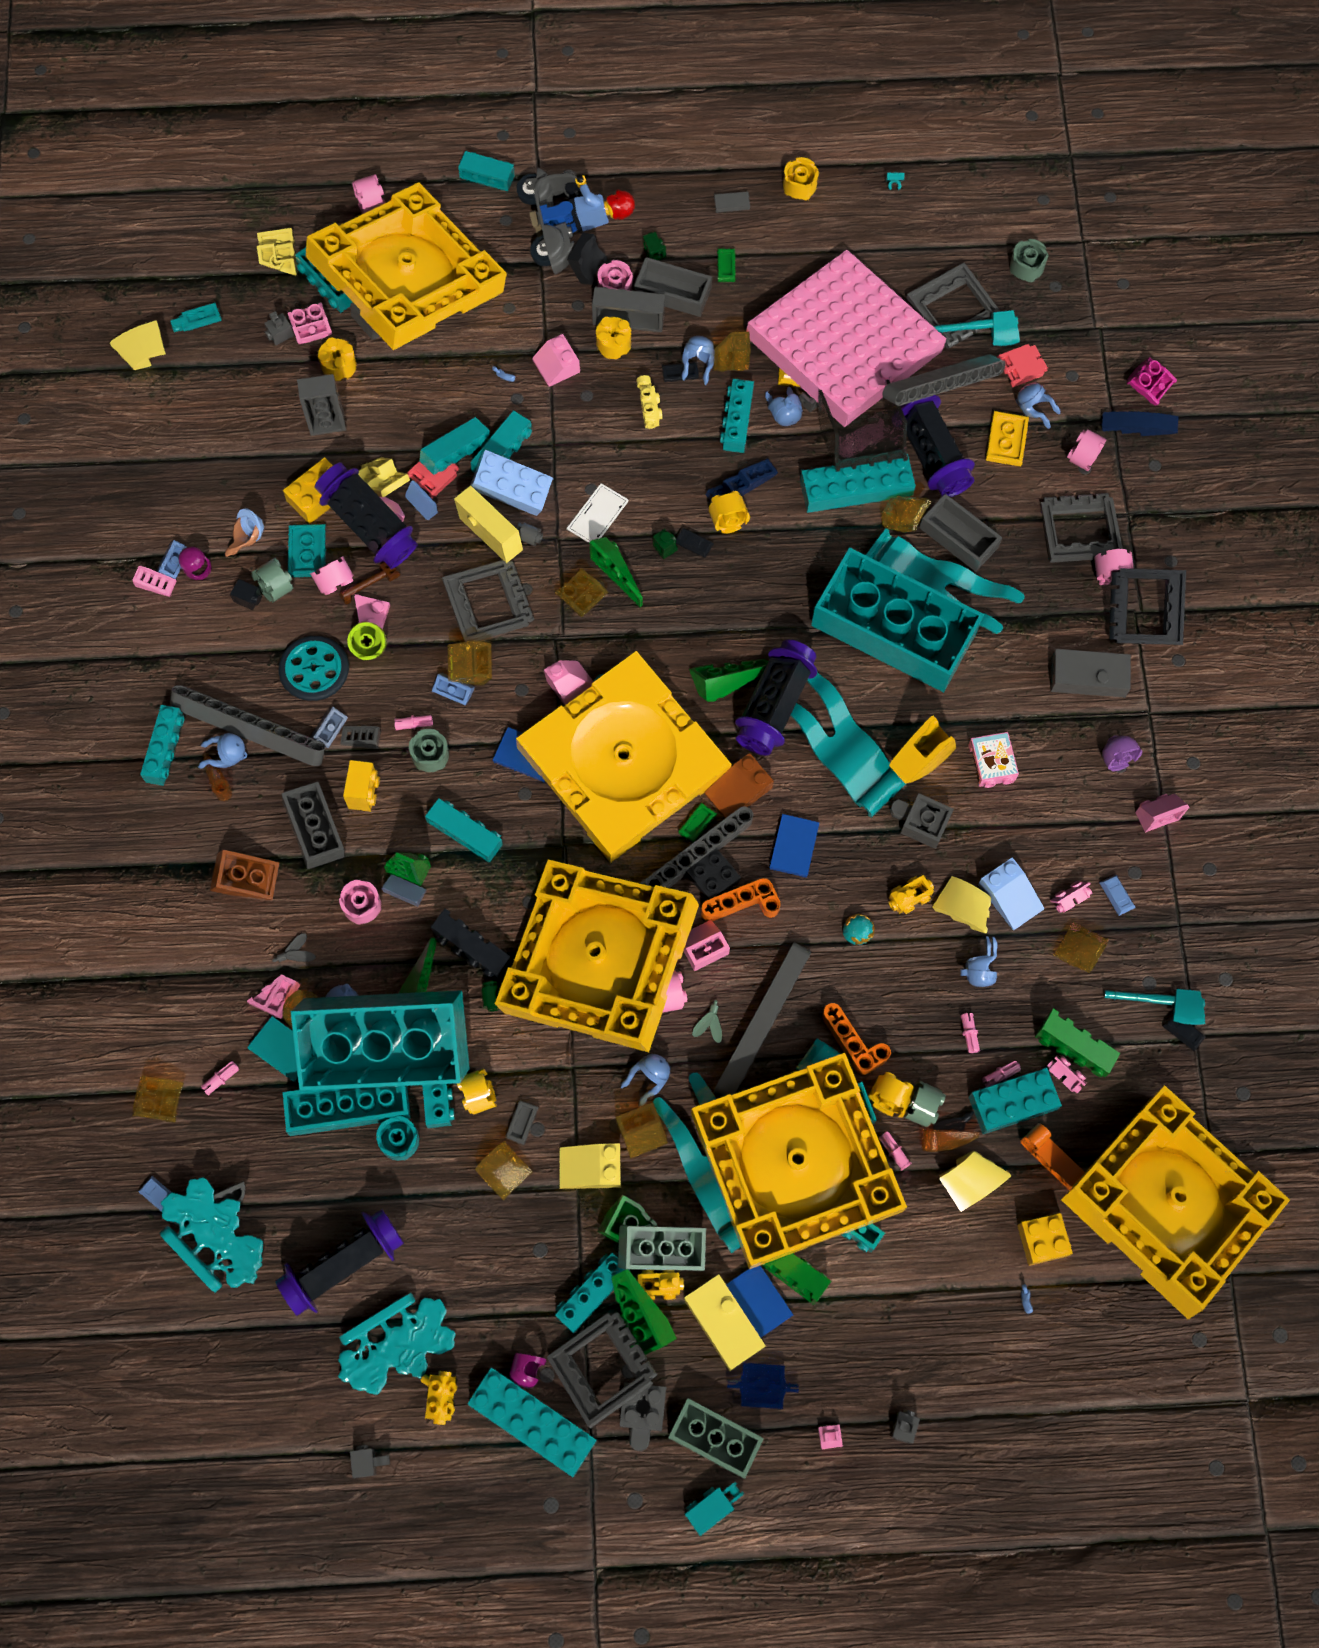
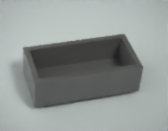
M645 257L634 286V291L664 294L665 307L701 317L712 288V276Z
M595 287L592 303L593 325H598L604 317H618L627 320L631 329L662 332L665 316V295Z
M946 494L928 511L920 524L922 531L975 572L999 548L1003 538Z

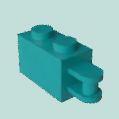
M736 1481L723 1491L719 1487L716 1490L711 1487L702 1494L705 1497L702 1501L697 1503L695 1500L686 1507L688 1512L685 1513V1516L699 1536L703 1535L734 1510L731 1504L744 1495V1492H740L737 1488ZM728 1491H730V1493L734 1497L730 1501H728V1499L724 1495Z

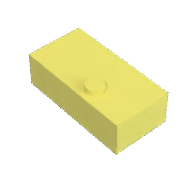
M469 486L454 498L459 518L506 563L523 550L519 531L472 486Z
M717 1275L684 1297L685 1303L729 1371L765 1347V1344L720 1275Z

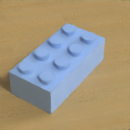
M485 450L480 456L470 486L478 493L537 516L543 509L553 477Z

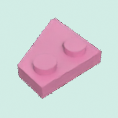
M355 594L359 623L370 622L377 624L383 629L390 603Z
M280 975L272 984L264 987L260 994L254 998H249L247 1002L281 1019L300 984L284 975Z

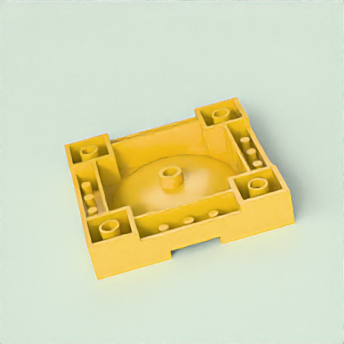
M419 182L393 194L391 201L338 226L336 223H333L307 236L306 258L337 291L342 290L360 309V316L392 350L435 329L436 323L459 311L463 314L503 293L507 274L485 250L480 252L440 210L441 204Z
M637 651L594 681L590 688L564 707L561 705L516 738L517 749L539 776L543 777L610 863L641 841L643 836L695 797L701 796L732 765L696 721L693 722L671 696V691ZM626 754L628 758L621 759L619 755Z
M548 860L535 893L537 899L513 965L507 969L495 1005L504 1014L556 1028L558 1026L592 1035L597 1039L649 1052L668 998L666 994L677 960L682 957L699 907L698 902L691 893L655 885V887L585 871L582 867ZM600 951L599 955L594 956L596 952Z
M845 1053L809 1065L805 1069L733 1095L729 1094L692 1108V1118L711 1169L716 1177L749 1269L902 1213L907 1208L892 1168L888 1165ZM795 1155L802 1157L803 1163L795 1164L792 1157Z
M1164 1085L1148 1100L1061 1200L1107 1244L1110 1242L1114 1243L1142 1270L1140 1275L1189 1320L1204 1310L1226 1282L1225 1280L1264 1230L1272 1224L1290 1199L1259 1171L1254 1174L1197 1122L1193 1118L1196 1113Z

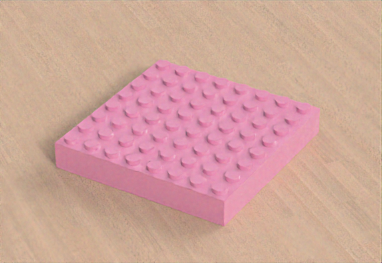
M848 250L844 251L749 321L745 334L751 342L815 399L844 428L883 398L882 393L886 385L909 378L940 354L946 342V338Z

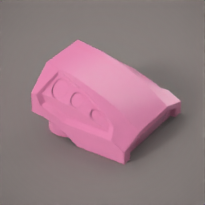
M322 303L312 304L306 309H296L292 313H288L298 344L312 342L332 335Z

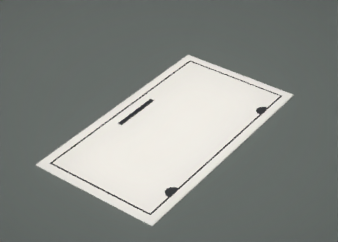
M601 483L567 527V530L587 542L599 539L604 535L629 500Z

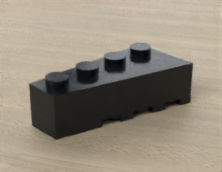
M445 908L431 926L436 942L443 947L445 945L450 947V951L457 957L463 956L466 958V962L473 968L477 966L483 970L482 973L488 978L492 979L494 977L498 980L512 962L511 957L492 942L488 941L485 943L484 937L477 931L472 930L470 932L465 922L459 918L455 921L450 917L451 912Z

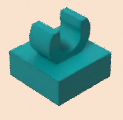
M886 173L885 182H889L888 190H891L892 183H896L897 190H900L901 182L904 181V173Z

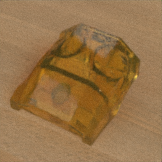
M896 496L890 498L882 512V525L887 529L901 532L916 531L917 525L928 505L931 504V501L927 498Z
M581 568L568 583L566 582L562 588L555 592V595H558L580 617H583L608 591Z
M1072 922L1054 956L1071 966L1090 973L1107 946L1109 939L1103 938Z
M141 1076L136 1091L132 1116L175 1123L180 1093L184 1083L163 1078Z
M505 1141L490 1152L475 1168V1171L503 1201L519 1184L533 1173Z

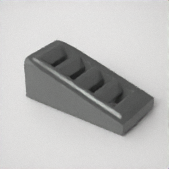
M343 726L340 744L378 749L381 734L380 727ZM348 732H351L350 740H347ZM355 733H358L357 740H354ZM362 733L365 734V740H361ZM369 734H373L372 740H369Z

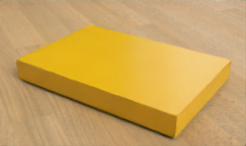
M997 411L993 412L986 461L1021 467L1029 417Z

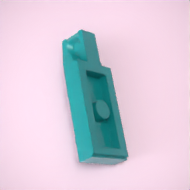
M216 303L182 312V315L170 322L173 331L178 332L189 331L222 320Z

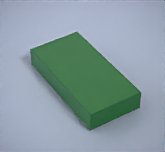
M718 249V282H735V249Z
M701 803L678 833L693 844L713 821L717 813Z

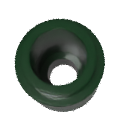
M496 981L485 982L482 984L483 988L481 989L483 1008L487 1009L488 1012L498 1011L499 1008L495 1005V1001L501 987Z

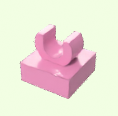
M840 1425L818 1427L821 1449L843 1446Z

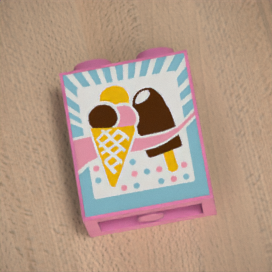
M1008 732L971 738L968 746L970 752H973L979 775V787L985 786V788H990L998 783H1003L1004 785L1013 783L1019 773Z

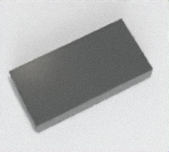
M748 192L714 194L716 213L750 210Z
M519 1100L505 1139L525 1145L539 1107Z

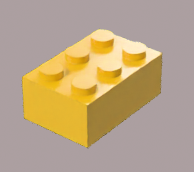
M325 457L283 490L286 501L309 524L331 508L328 504L325 506L319 504L322 495L315 489L318 479L333 466Z

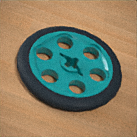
M307 636L293 642L285 650L279 662L278 673L282 685L291 695L307 701H318L332 696L343 686L349 673V661L344 649L334 640L323 636ZM311 647L317 648V652L314 655H309L307 650ZM326 654L334 655L332 661H325L324 657ZM301 658L302 662L300 665L295 666L292 664V660ZM315 664L317 668L315 671H312L310 668ZM328 671H335L336 675L334 678L329 679L326 677ZM296 675L304 677L299 683L293 681ZM318 681L321 685L318 689H312L310 687L311 683Z

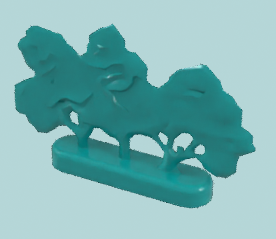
M205 1178L190 1179L186 1188V1196L170 1193L161 1201L163 1206L162 1218L166 1221L177 1222L180 1225V1232L176 1233L172 1228L166 1226L159 1234L213 1292L216 1293L222 1287V1282L214 1274V1270L225 1271L227 1284L232 1288H238L244 1282L254 1284V1281L257 1279L256 1271L262 1266L263 1258L261 1253L263 1251V1241L251 1235L235 1236L234 1230L239 1227V1217L237 1216L240 1210L239 1201L225 1199L219 1204L214 1203V1189ZM189 1220V1224L185 1227L184 1222ZM194 1234L197 1246L193 1250L181 1239L183 1235ZM203 1247H209L214 1252V1262L210 1265H206L197 1256V1253ZM220 1253L221 1258L217 1259V1255ZM224 1259L232 1260V1264L224 1266L223 1263L219 1265V1262ZM233 1268L234 1270L233 1272H229L228 1269Z
M409 1293L340 1336L339 1339L343 1345H347L355 1339L361 1340V1344L357 1351L346 1350L340 1354L338 1361L342 1369L338 1378L342 1382H350L353 1389L365 1390L375 1395H378L385 1386L388 1368L395 1367L399 1374L407 1375L411 1373L412 1376L421 1379L428 1367L425 1358L426 1353L440 1355L451 1350L455 1344V1331L446 1326H441V1322L447 1312L441 1299L424 1298L421 1300L418 1310L412 1314L407 1313L405 1308L415 1302L413 1294ZM400 1312L403 1325L389 1328L386 1320ZM411 1318L416 1320L415 1324L412 1323ZM381 1325L386 1333L385 1339L379 1343L369 1342L368 1331ZM371 1345H374L376 1349L372 1350ZM365 1346H367L369 1355L367 1359L363 1360L362 1350L365 1351ZM357 1353L359 1354L358 1360L355 1359Z

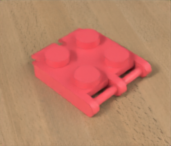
M1027 344L997 356V358L1005 361L1004 373L1011 380L1010 384L1012 387L1042 377L1048 369L1043 358H1040L1041 355L1035 345L1030 347Z
M419 461L407 474L409 479L414 480L433 499L457 477L459 467L453 463L444 471L433 475Z

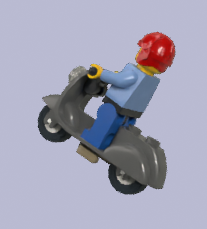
M537 168V174L525 175L517 184V194L520 200L525 204H536L538 212H529L532 226L537 234V238L530 247V254L538 265H551L555 275L569 265L567 259L575 247L574 241L571 242L573 232L576 230L578 232L586 231L607 224L609 222L608 215L615 220H623L629 217L635 208L634 198L629 192L616 190V194L608 196L606 201H604L603 195H594L590 192L584 175L577 178L576 173L572 170H565L561 174L548 175L544 170ZM567 197L570 202L563 201L559 205L554 206L553 199Z

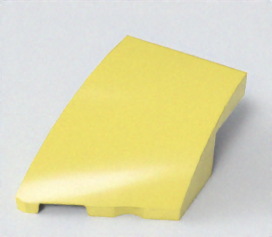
M292 228L257 233L259 264L297 275Z
M157 320L130 329L110 342L111 347L128 362L133 370L151 366V357L166 354Z
M383 457L361 465L358 474L379 497H385L410 481L408 474L396 471L392 459Z
M952 876L932 906L936 912L951 916L955 921L969 925L973 930L987 933L986 923L990 913L991 897L972 884Z
M974 1150L957 1159V1166L939 1175L940 1180L960 1211L975 1204L1011 1177L1009 1171L1003 1170Z

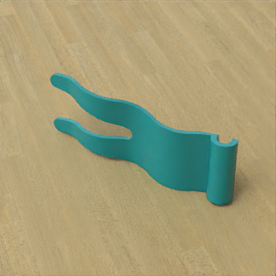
M885 528L866 554V556L955 600L957 599L945 590L946 585L951 584L980 596L1008 599L1018 604L1024 600V594L1014 587L986 580L956 563L925 556L900 536L897 538L892 537L889 533L890 530ZM984 614L980 626L995 634L1000 633L1003 625L993 617Z
M817 672V675L814 678L808 679L807 682L822 699L831 719L835 735L828 737L815 717L797 703L790 716L803 730L820 762L835 775L852 800L859 807H864L868 812V816L872 818L906 784L889 766L890 762L879 746L855 723L837 689Z
M690 1074L689 1083L699 1105L716 1100L700 1074ZM657 1097L653 1100V1108L670 1132L687 1178L711 1224L732 1254L741 1246L708 1158L701 1154L692 1135L675 1112L661 1097Z

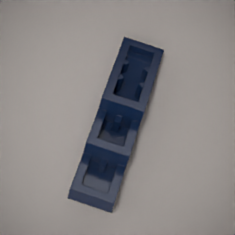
M1103 412L1102 429L1103 431L1121 430L1122 434L1141 433V436L1178 434L1179 417L1150 412Z
M766 459L740 470L738 475L723 481L722 485L708 490L706 496L710 501L716 495L722 496L732 491H738L743 496L777 475L778 472L771 462Z

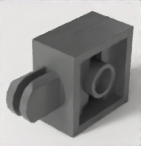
M918 793L913 805L899 799L894 801L890 813L892 817L905 822L901 834L936 849L954 809Z
M624 1383V1388L630 1383ZM650 1385L622 1405L620 1427L630 1428L629 1443L636 1451H643L649 1446L651 1431L662 1432L666 1387Z

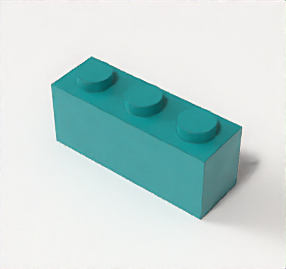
M465 151L458 167L460 178L507 192L515 176L514 164Z

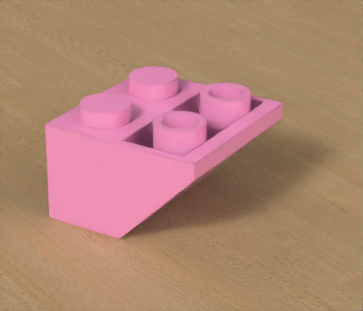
M712 920L691 929L684 948V953L694 971L728 955L730 947L723 934Z

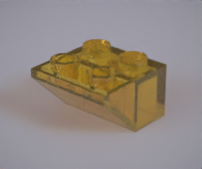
M731 332L715 348L714 371L749 370L751 352L749 332Z
M469 641L448 645V681L483 686L492 679L491 643Z
M653 1102L615 1117V1122L630 1159L668 1144Z

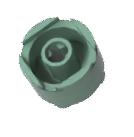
M1028 239V241L1024 242L1022 240L1017 243L1010 261L1011 274L1027 282H1034L1035 279L1039 278L1044 271L1048 259L1045 245L1035 239Z
M276 558L267 561L251 572L254 582L258 580L260 592L272 603L293 589L290 583L292 580L290 574L287 571L283 572Z
M420 730L410 740L409 751L417 769L424 772H435L446 766L449 759V749L445 737L437 730Z
M917 1081L915 1086L918 1088L916 1091H913L914 1096L906 1110L907 1114L903 1118L928 1127L931 1123H936L939 1113H937L939 1105L942 1106L946 1095L938 1088L922 1081Z

